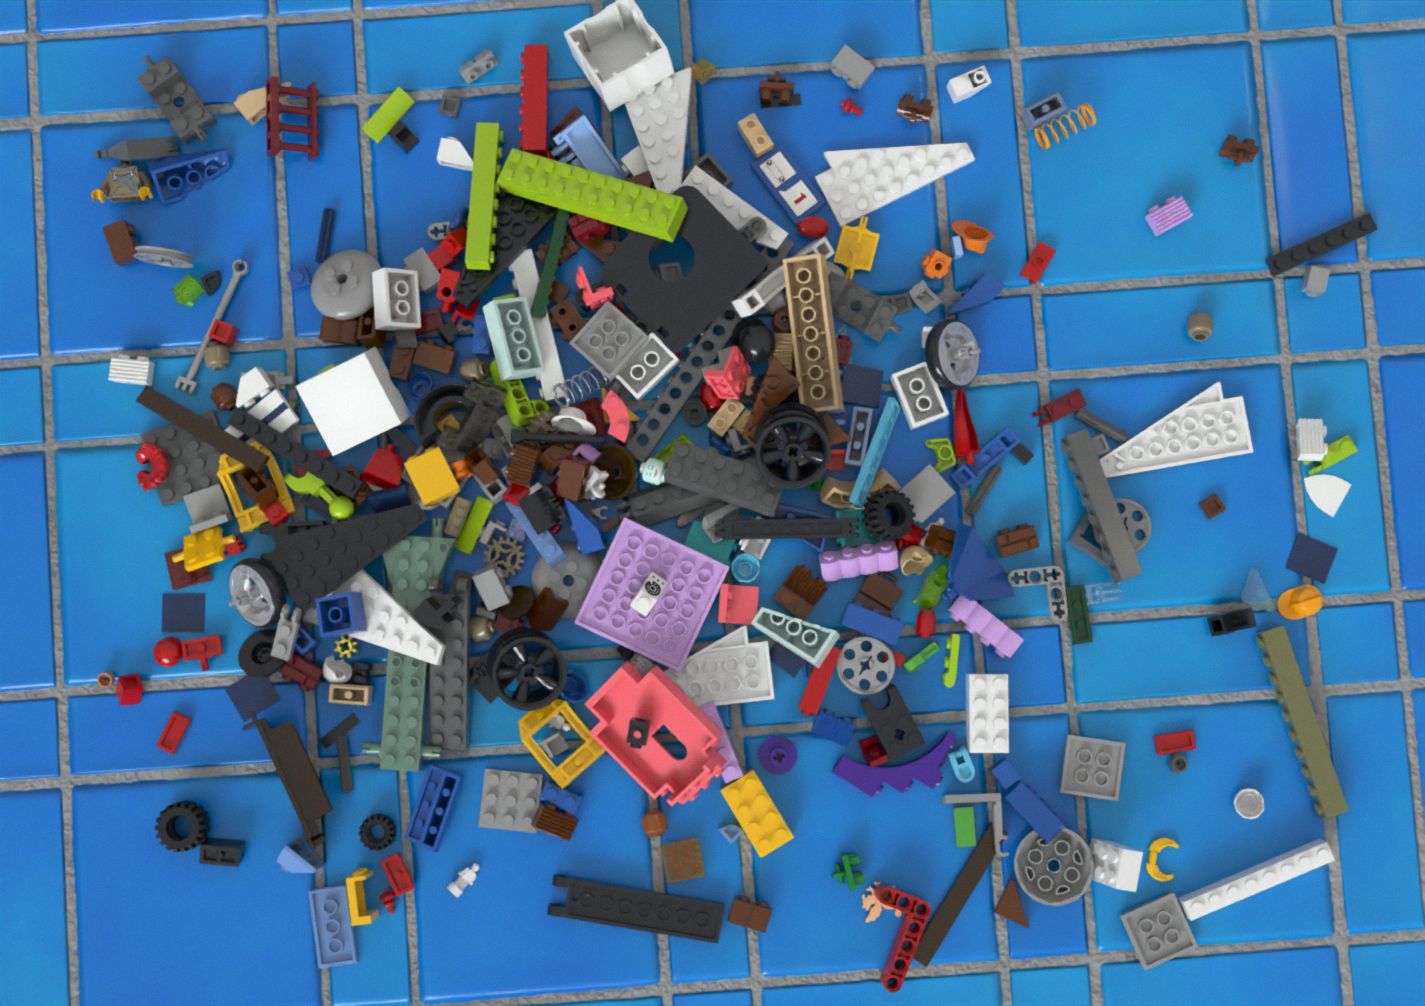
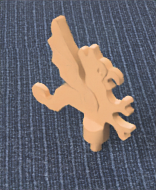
M871 886L866 888L867 891L872 893L870 896L867 895V897H865V894L862 895L863 905L861 907L865 908L866 911L870 908L869 914L864 920L868 923L871 920L875 921L876 917L880 916L882 911L881 905L888 910L894 908L886 906L876 899L874 889ZM884 890L881 893V898H885L888 895V890ZM895 909L896 917H900L902 912Z

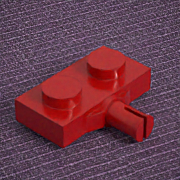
M221 635L181 642L184 661L200 660L202 671L210 670L208 658L224 654Z

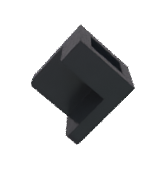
M401 120L387 133L406 154L419 143V139Z

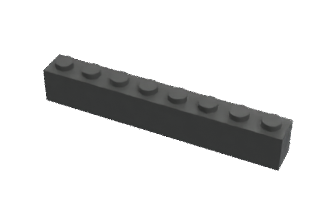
M1085 429L1066 435L1060 440L1061 450L1066 454L1068 468L1074 475V484L1080 491L1083 506L1087 509L1088 520L1095 530V539L1100 543L1102 557L1108 564L1110 577L1114 580V583H1118L1142 574V569L1088 430Z

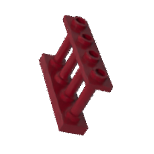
M271 76L266 81L267 156L275 157L281 150L308 153V161H313L319 155L320 146L317 144V137L319 136V126H317L319 108L316 104L319 90L316 89V83L312 82L307 89L281 86L279 84V77ZM280 94L307 97V108L281 105L279 96ZM282 112L306 115L307 126L283 124L279 121V114ZM285 131L308 134V145L282 142V140H279V133Z

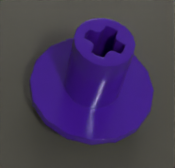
M772 736L766 739L759 750V761L762 767L772 774L778 775L790 771L797 760V750L793 742L783 736Z

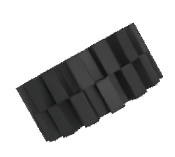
M374 814L368 817L359 828L361 829L359 832V836H361L360 841L364 842V846L369 847V850L375 849V851L385 849L394 841L397 833L395 832L396 825L393 824L394 821L390 820L389 816H384L383 814ZM374 825H381L384 828L385 835L382 839L377 840L372 837L371 828Z

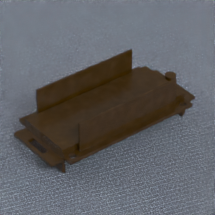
M251 710L249 713L253 722L245 725L242 730L248 731L255 727L258 728L307 835L294 843L300 844L307 840L309 847L314 849L317 845L326 842L322 833H319L320 831L315 819L333 811V808L294 724L288 721L272 729L267 718L264 717L259 720L255 712Z

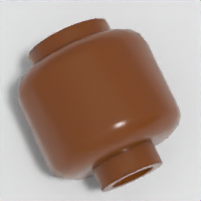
M658 808L648 809L647 814L641 817L643 832L649 835V838L662 836L668 829L666 814L663 811H658Z

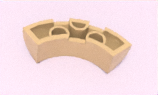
M880 468L876 472L865 503L874 494L888 490L899 491L901 489L898 482L885 469ZM828 476L821 488V501L840 509L843 507L854 508V510L861 509L856 508L849 500L856 481H841Z

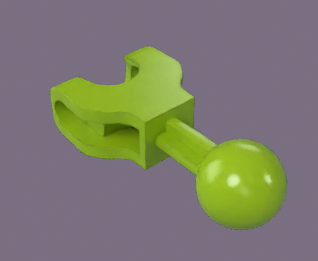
M307 472L302 478H297L288 473L283 478L292 490L300 494H312L317 498L321 496L329 504V512L333 518L342 521L349 519L353 515L354 504L352 500L346 496H337L328 488L329 484Z

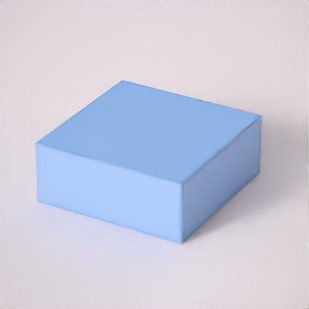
M960 236L952 237L950 246L954 260L961 258L964 253Z

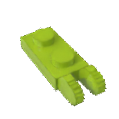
M1349 434L1328 445L1327 455H1324L1322 461H1317L1319 465L1311 468L1308 471L1309 475L1324 470L1358 451ZM1303 460L1302 462H1303V464L1305 465V464H1309V463H1311V462H1313V461H1304V460Z
M950 633V637L946 638L948 656L944 658V668H947V671L942 675V683L948 688H952L955 685L960 635Z

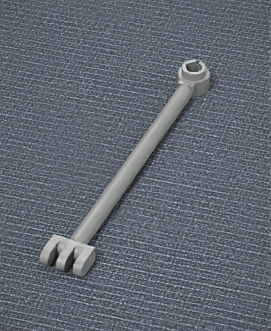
M242 259L234 261L232 265L233 276L186 378L179 375L175 383V388L180 389L182 386L181 390L183 392H187L189 386H191L188 392L190 395H194L199 385L193 380L204 358L203 350L209 346L208 343L212 340L208 336L215 319L221 321L240 278L249 271V264ZM241 265L245 266L243 271L239 270Z

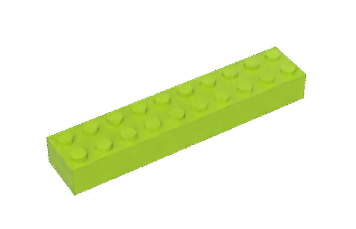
M514 148L511 149L497 179V183L506 193L670 242L674 241L688 210L683 197Z

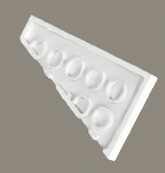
M696 165L683 181L682 186L688 185L698 189L737 230L753 217L758 216L764 219L768 229L755 242L756 244L777 250L788 235L786 231ZM756 222L753 225L754 231H760L763 227L762 222Z

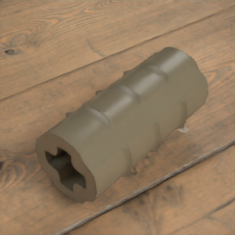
M456 496L447 522H445L444 533L459 538L470 512L472 501Z

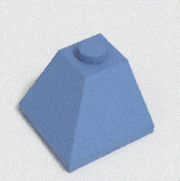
M297 840L285 845L276 860L283 871L290 873H315L325 866L323 861L302 844L294 843Z

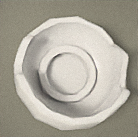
M334 655L325 659L322 669L325 679L334 684L348 682L353 672L351 666L344 659L335 660Z
M1241 789L1234 797L1235 810L1244 818H1257L1265 809L1264 798L1256 789Z

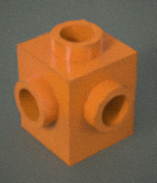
M932 247L929 253L924 255L921 261V268L925 270L924 274L934 279L936 276L941 279L948 273L952 258Z

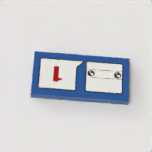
M782 143L751 165V168L795 226L798 225L799 221L811 216L826 205V201Z

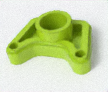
M928 439L925 442V446L935 452L937 464L934 469L938 473L956 464V457L950 439Z

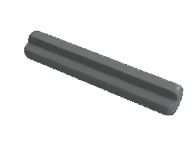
M1083 408L1077 410L1075 417L1122 444L1128 439L1129 435Z
M993 465L965 509L968 515L974 516L1002 472L999 466Z
M340 735L336 737L342 792L349 793L353 791L347 737L346 735Z

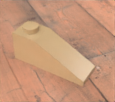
M290 82L281 84V86L294 88ZM266 87L243 93L234 102V105L252 126L266 116ZM280 94L279 102L282 103L291 95Z

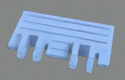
M585 115L578 117L553 137V140L558 145L551 151L553 156L558 155L567 147L570 149L567 154L559 159V162L567 163L576 156L570 162L573 166L621 180L627 178V175L623 172Z

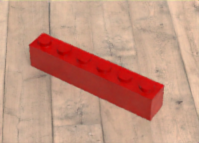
M547 44L524 45V52H521V64H524V69L520 71L521 81H524V87H520V96L523 98V104H520V115L523 116V122H520V133H523V139H520L519 147L521 151L548 158Z

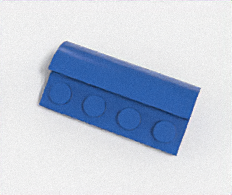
M434 764L429 765L404 839L417 843L418 846L433 852L439 851L464 778L462 774Z

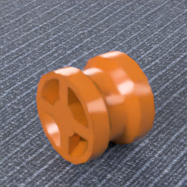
M465 459L450 465L451 469L455 472L454 478L456 481L464 480L473 475V471L469 468V463Z

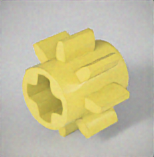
M345 635L341 636V641H335L338 645L334 651L341 653L340 658H343L345 654H347L348 658H352L351 653L358 652L355 648L359 642H354L351 636L346 639ZM344 643H348L349 650H345Z

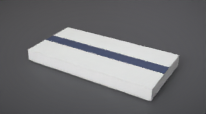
M279 389L272 391L248 411V413L281 433H285L300 421ZM231 425L224 430L247 444L256 441Z

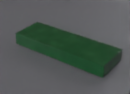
M1084 585L1065 587L1072 645L1093 642Z

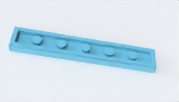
M888 397L849 498L856 508H863L901 409L895 398Z

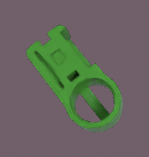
M935 641L930 642L904 662L903 666L908 672L919 670L923 662L940 650V647Z

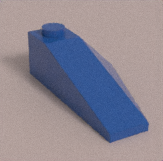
M225 148L168 156L147 162L162 205L183 199L187 193L193 189H198L202 183L215 178L231 167Z

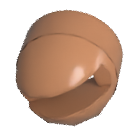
M108 671L99 674L97 677V683L103 688L111 686L115 681L114 674Z

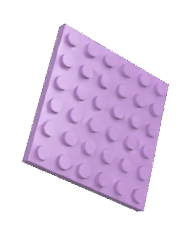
M624 517L574 623L680 672L730 567ZM652 571L668 583L645 617L632 608L629 603Z

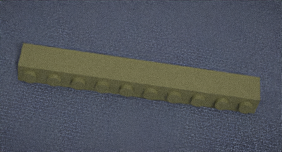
M1276 625L1256 632V643L1262 649V660L1269 669V680L1275 686V697L1278 703H1281L1283 709L1281 714L1284 721L1288 723V734L1295 743L1296 748H1294L1297 758L1301 761V772L1307 778L1309 784L1307 789L1314 798L1316 813L1320 817L1330 818L1348 812L1344 795L1284 625Z

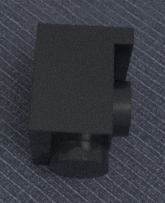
M632 717L629 722L626 742L630 743V747L641 749L642 745H647L651 721ZM635 731H639L641 733L640 738H636L634 736Z

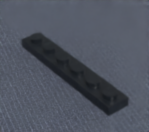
M1369 212L1269 257L1265 261L1274 277L1378 229Z

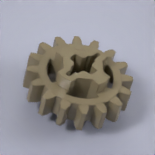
M541 411L540 416L535 414V419L529 420L531 425L526 426V429H528L527 433L559 434L558 427L551 424L552 418L557 415L550 411ZM525 441L532 446L541 448L542 451H546L553 443H556L549 441Z
M500 536L499 542L493 539V545L487 544L489 551L483 552L487 555V558H484L483 561L489 563L487 566L494 563L497 566L500 564L504 565L507 570H503L506 578H509V573L515 576L516 569L522 570L519 564L525 563L521 559V557L525 556V553L520 552L523 546L517 547L518 541L514 540L511 542V537H507L506 541H504V538ZM507 544L512 546L513 548L506 550L503 548L502 545ZM495 550L496 556L492 559V553ZM502 553L509 554V556H507L508 561H499L500 558H502ZM517 554L516 563L513 564V557Z

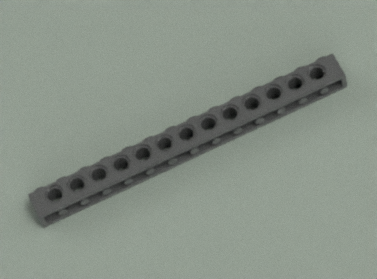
M785 238L777 250L764 247L762 251L758 250L766 259L767 271L760 273L753 281L757 283L782 265V259L788 257L794 248V243ZM774 250L778 255L775 258H771L767 255V252ZM746 287L739 295H741L749 288ZM732 303L712 321L709 328H705L699 336L701 340L698 344L694 343L689 350L691 354L687 360L684 358L680 362L678 373L676 375L672 374L669 378L667 389L665 391L662 389L658 394L656 405H651L647 410L645 421L638 423L635 428L636 434L633 438L629 437L625 442L624 446L630 450L634 458L640 463L648 460L703 380L704 376L701 368L715 363L718 358L717 351L726 347L733 336L732 330L736 324L746 318L740 317ZM727 312H732L735 318L727 320L724 315ZM717 327L723 328V335H715L714 329ZM711 343L714 348L711 351H705L703 345ZM695 358L703 361L700 367L692 365V361ZM684 374H690L692 380L685 383L681 380V377ZM678 389L681 392V396L679 398H672L670 395L671 391ZM662 405H668L670 412L662 414L659 409ZM653 420L658 421L660 424L656 430L649 428V423ZM641 436H646L649 439L648 443L644 446L638 444V439Z

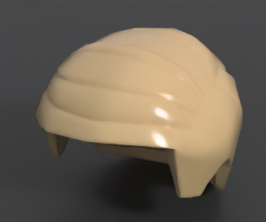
M915 545L906 547L899 559L901 570L907 576L911 573L921 575L924 569L933 561L932 555L927 549Z

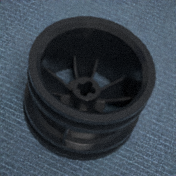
M782 403L769 409L760 418L754 434L757 465L767 480L782 488L799 489L815 483L824 475L831 460V444L826 424L814 409L801 403ZM785 424H801L797 436H789ZM817 433L821 438L820 448H808L805 441ZM769 434L780 441L778 449H763ZM793 446V448L796 447V450L793 451L792 449L790 450L789 448ZM804 458L809 460L807 463L799 466L798 462H801ZM782 459L787 462V465L781 466L775 462Z
M531 627L511 629L502 634L493 643L488 653L487 671L494 689L507 705L515 709L532 711L546 707L561 694L565 686L567 665L564 656L554 641L538 629ZM526 643H536L543 646L536 658L528 657ZM510 650L518 660L514 667L500 665ZM554 660L552 674H544L542 665ZM525 668L531 669V673L525 672ZM515 678L519 685L513 692L505 688L500 682ZM538 683L541 686L539 689L530 692V685Z

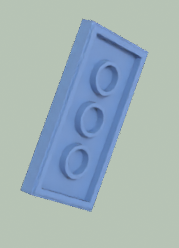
M347 884L308 890L318 969L357 963L358 953L354 926L351 924Z

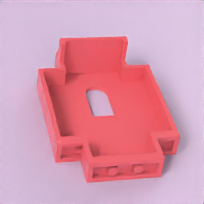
M627 661L585 703L600 720L589 734L653 799H656L659 795L663 797L670 790L672 794L667 799V802L671 806L676 802L679 804H684L688 800L692 802L699 795L698 790L700 788L706 789L712 782L710 779L713 776L717 778L725 770L723 766L727 761L714 748L721 741L719 737L723 731L657 665L643 677ZM632 717L651 721L647 745H642L641 749L630 747V743L626 742L629 722ZM663 724L686 747L687 756L685 758H675L653 736ZM635 731L634 736L636 738H640L641 733L639 731Z

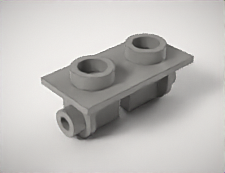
M489 49L487 51L483 50L482 53L474 57L476 62L473 63L470 60L460 66L458 71L463 76L467 85L498 65L492 51Z

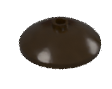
M618 443L603 444L596 449L601 455L592 465L600 471H607L609 474L603 482L606 486L603 489L606 495L602 499L609 501L625 498L636 484L638 475L637 463L633 454L625 446Z

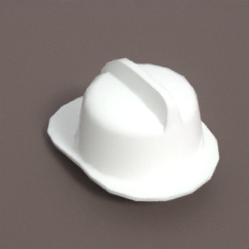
M562 407L558 416L551 420L552 426H557L559 431L593 436L597 431L595 426L586 420L585 413L575 407Z

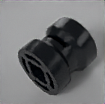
M354 662L353 668L355 673L352 675L351 681L371 684L370 672L373 670L374 664Z

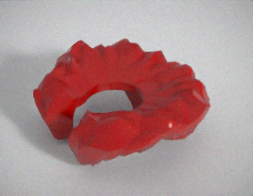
M148 441L142 443L141 448L136 452L138 463L147 464L149 463L148 459L153 463L151 473L145 470L137 473L138 484L143 487L144 491H150V489L158 487L166 479L170 466L165 452L156 444H150Z

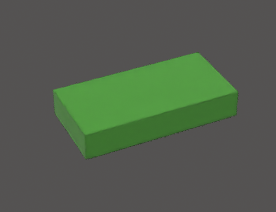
M973 806L953 807L956 847L976 846Z

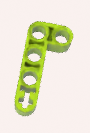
M493 359L489 365V370L508 416L514 425H531L529 420H534L535 414L540 416L541 411H549V405L544 400L529 401L521 379L501 381L496 359Z

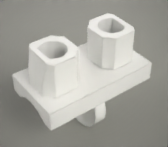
M590 466L589 480L587 481L583 498L595 500L597 497L600 499L605 497L606 494L603 489L606 486L603 482L609 476L607 471H600L597 467Z

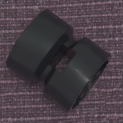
M698 400L687 402L682 409L684 422L691 428L701 427L707 419L705 405Z

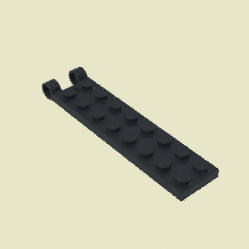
M554 874L553 886L569 888L566 906L555 903L548 904L547 914L550 916L718 944L724 903L572 878L560 874ZM577 896L578 900L574 901L572 897Z

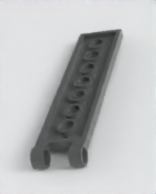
M431 576L428 583L430 597L433 596L441 606L454 596H458L462 602L457 606L459 609L450 616L453 621L440 627H430V632L446 647L441 664L434 665L430 663L429 746H442V749L467 750L469 749L471 581L469 578H458L456 583L458 594H442V577Z

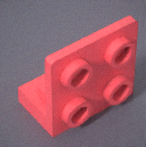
M579 266L575 279L579 289L583 288V300L586 306L590 305L591 310L602 307L607 300L613 303L614 293L612 288L604 286L596 289V293H592L583 268Z
M733 346L724 369L706 370L704 377L719 398L739 399L744 391L746 380L751 373V367L739 348Z
M722 584L720 588L718 622L752 625L751 622L757 615L759 587Z

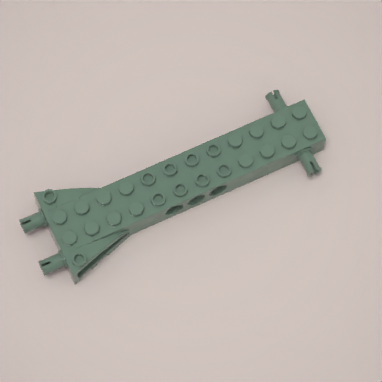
M432 518L431 536H407L383 554L393 589L392 597L429 631L430 627L424 625L412 611L425 599L430 598L429 579L431 576L443 577L444 570L457 542V539L444 538V519ZM388 649L382 741L381 743L364 741L362 747L370 748L362 749V753L380 754V769L423 770L424 757L441 759L442 753H437L442 751V746H427L424 744L430 663Z

